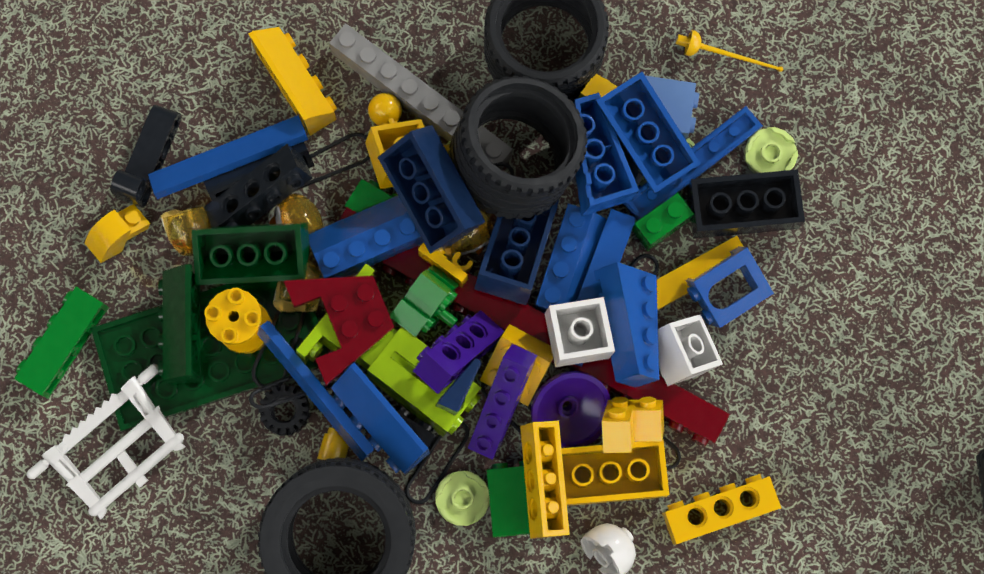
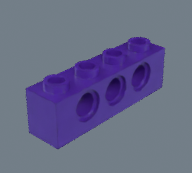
M481 310L473 317L469 314L461 321L459 326L454 325L445 337L441 335L432 344L431 348L427 346L416 358L419 363L413 372L439 394L457 379L475 359L480 360L491 351L504 333V330Z
M514 344L507 350L500 363L468 449L493 460L504 441L538 355Z

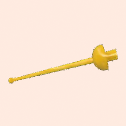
M691 30L688 37L678 34L675 44L685 47L684 55L692 56L699 49L773 68L779 72L783 71L781 66L777 67L701 43L700 34L695 30Z

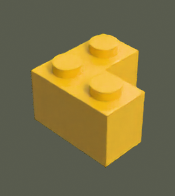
M615 397L607 401L602 418L603 453H632L634 441L662 442L664 434L663 400H656L654 397H643L639 400Z

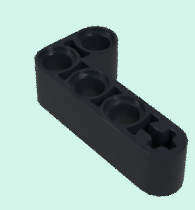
M153 105L125 172L118 170L112 179L110 191L117 199L141 208L147 205L153 191L148 174L162 169L180 125L181 113Z

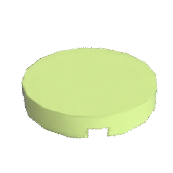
M768 127L767 129L758 130L748 139L744 150L745 162L753 173L791 170L795 166L798 150L796 149L793 137L785 130Z
M457 471L448 474L439 483L436 490L435 503L439 514L447 522L456 526H469L478 522L486 514L490 504L486 483L479 475L470 471Z

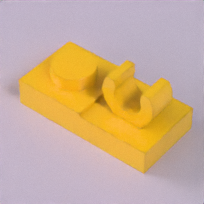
M423 242L418 249L419 256L429 264L435 265L462 288L468 281V274L466 273L471 270L473 261L470 260L467 265L460 266L457 261L462 256L461 252L455 253L452 262H450L444 256L446 252L443 249L430 254Z

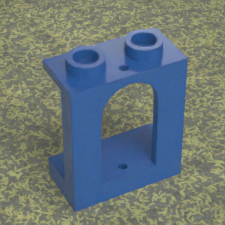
M736 247L730 251L731 256L695 279L688 278L685 280L689 286L687 288L689 296L694 302L698 301L702 308L700 314L708 325L711 324L721 328L774 294L748 247ZM737 269H740L752 291L723 309L713 307L709 301L711 287Z

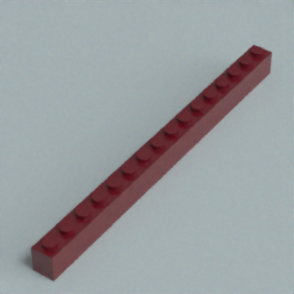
M346 207L339 221L356 214V212ZM419 245L377 263L382 266L381 271L393 278L398 275L406 279L404 283L409 287L413 285L423 271L432 266L419 256ZM468 272L466 273L468 274V281L462 288L458 286L454 291L458 295L451 303L453 305L452 310L463 316H466L467 313L474 316L481 310L502 330L505 331L510 324L551 346L544 313L528 304L526 306L475 290L477 277ZM611 357L604 360L585 362L582 367L575 364L566 366L572 371L585 372L596 377L605 386L608 393L612 391L620 397L628 398V400H639L643 397H654L656 400H663L664 420L668 422L667 427L680 434L683 431L691 434V440L704 447L707 444L712 446L716 443L730 416L729 413L675 384L667 386L665 379L659 376L658 381L639 387L618 383L615 381Z

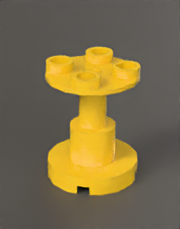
M240 288L224 290L209 302L204 311L209 332L231 351L251 354L260 350L265 345L257 333L262 324L266 321L272 323L268 311L249 292Z

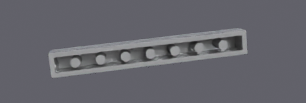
M345 23L329 42L331 53L383 93H390L397 97L404 109L416 118L422 119V122L427 126L433 125L436 133L448 142L451 141L463 111ZM480 126L478 128L479 142L488 159L493 164L497 162L508 163L512 158L513 149L486 128ZM498 166V168H499L500 170H502V169L505 167V166Z

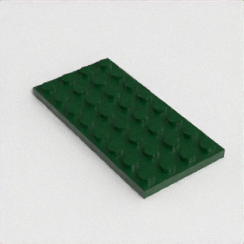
M278 281L232 283L200 293L201 383L168 384L163 381V377H160L158 372L146 384L141 385L154 406L160 407V411L165 418L260 388L253 381L251 374L252 366L260 350L251 354H244L228 349L209 332L204 311L209 302L218 293L227 289L240 288L256 298L258 303L268 311L273 321L277 312L273 305ZM282 282L280 296L283 299L288 294L284 282ZM312 301L307 303V312L300 335L298 336L295 352L319 322ZM159 306L91 328L110 397L111 394H118L122 391V386L134 376L138 378V375L150 365H158L159 360H163V350L159 349L158 344L159 333H163V322L160 323L158 318ZM281 312L275 325L277 331L291 347L302 312ZM323 345V351L318 357L329 353L325 345ZM267 346L256 367V377L263 385H268L281 379L285 369ZM309 360L306 363L310 371L318 369L316 361L312 362ZM127 400L115 411L121 432L132 430L144 419L130 400Z

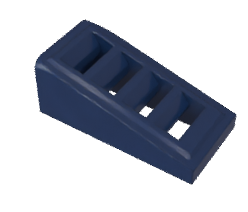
M475 359L468 365L438 400L436 407L453 415L458 414L481 365L480 360Z

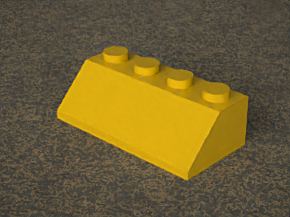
M280 27L255 30L248 33L255 52L296 116L299 115L302 125L309 136L336 120L334 111L337 110V107L330 96L325 98L320 91L323 89V86L316 75L311 77L307 71L310 66L303 54L297 55L293 48L296 47V44L290 34H283Z

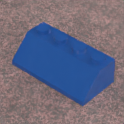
M640 72L596 100V103L654 193L701 164L643 72Z
M398 195L309 234L310 247L324 278L347 277L360 271L365 264L372 266L423 243L419 232Z
M568 203L535 309L545 313L550 305L577 301L607 219L596 212L581 217L580 207Z
M355 362L351 364L331 387L335 393L332 397L342 410L347 407L351 411L353 416L350 419L360 431L365 428L369 432L371 437L367 440L377 452L383 449L387 453L389 458L386 462L395 473L401 470L406 475L429 455L430 451Z

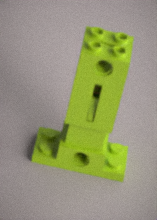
M365 264L356 276L374 277L375 270ZM327 313L296 350V354L305 365L309 360L314 362L315 358H318L323 351V345L332 352L341 349ZM402 326L398 331L393 329L357 359L356 362L367 370L366 376L372 383L417 418L433 427L435 432L442 437L447 432L452 435L464 420L460 416L465 410L469 413L481 397L477 393L481 387L474 381L472 382L464 402L456 415L436 407L438 400L455 380L437 394L413 372L419 363L416 359L417 356L427 345Z

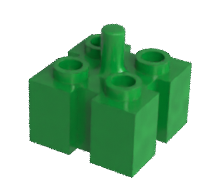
M432 265L419 275L405 297L401 299L390 314V318L415 337L421 331L426 334L439 320H442L452 328L458 319L445 309L457 297L458 294L454 291L459 284L435 265Z

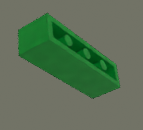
M75 287L73 291L71 290L65 295L62 301V308L58 314L55 313L51 316L47 323L48 329L43 336H39L35 340L31 348L33 351L27 360L24 359L16 369L17 375L14 378L15 380L47 399L50 398L91 336V328L99 324L109 309L103 302L78 287Z

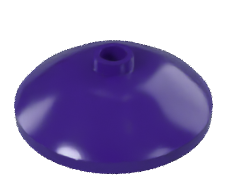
M580 371L564 372L549 379L538 390L531 407V421H559L561 448L588 446L602 434V418L607 401L611 400L605 386L596 377ZM569 401L567 407H562L564 402Z

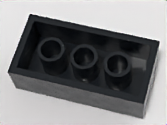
M798 169L691 179L687 186L689 208L694 213L691 219L693 239L799 229L805 222Z

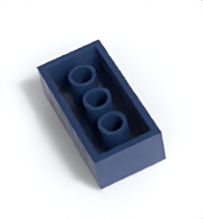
M433 125L410 131L377 157L430 254L451 246L486 222Z
M559 200L547 211L537 216L534 214L531 218L506 219L505 217H497L478 273L475 290L527 306Z

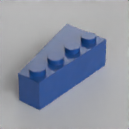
M599 93L573 101L575 108L580 112V117L583 118L584 127L587 131V145L585 146L587 151L584 161L576 173L581 217L630 202L639 192L617 135L596 103V100L601 98Z
M619 262L595 270V279L600 281L602 293H599V298L604 297L615 352L611 356L615 381L632 387H639L658 381L659 349L656 275Z

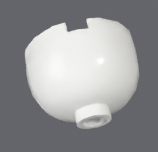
M608 523L601 524L589 530L580 541L586 556L591 560L594 555L595 559L603 566L598 569L602 574H626L633 566L636 557L635 546L632 542L634 538L624 527L620 528Z

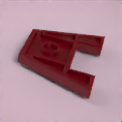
M373 276L284 281L294 308L321 298L341 349L315 358L326 386L394 329L393 322Z

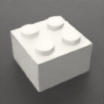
M604 297L550 305L545 312V319L555 367L609 359L615 352Z
M701 314L669 323L658 329L659 368L667 386L700 376L723 364Z

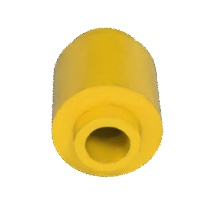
M329 427L328 432L324 433L317 459L346 458L349 446L334 428Z

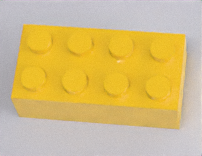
M664 440L662 442H634L632 453H603V445L561 448L567 506L664 498L669 496Z

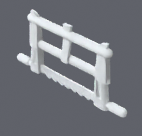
M152 364L138 375V378L134 376L122 386V391L118 394H111L109 401L104 400L101 408H95L94 415L88 414L86 421L80 420L78 428L72 427L70 435L65 434L63 441L59 445H54L42 454L44 459L38 461L27 471V477L35 479L49 467L48 465H51L68 482L66 486L70 487L89 507V515H98L100 519L105 516L107 512L106 507L134 483L140 488L149 480L145 477V474L171 451H178L186 447L182 444L184 440L183 434L175 433L160 411V407L154 406L141 386L159 372L158 365ZM127 400H130L144 419L80 473L66 453ZM152 427L165 443L140 465L136 466L125 450ZM117 457L128 475L100 498L88 481Z

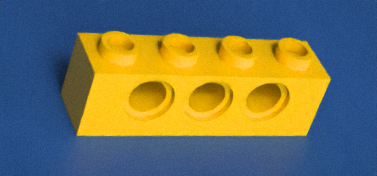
M559 421L532 422L522 425L520 430L530 539L570 535Z
M761 474L746 478V485L737 488L735 483L725 485L719 488V494L711 497L709 491L693 497L695 502L684 505L683 500L667 505L669 511L662 514L673 545L780 509L781 505L770 476L762 479ZM742 492H748L752 496L753 502L750 507H746L740 502ZM718 500L724 502L727 506V512L724 516H719L714 511V504ZM691 509L697 510L701 515V521L698 525H693L688 520V512Z

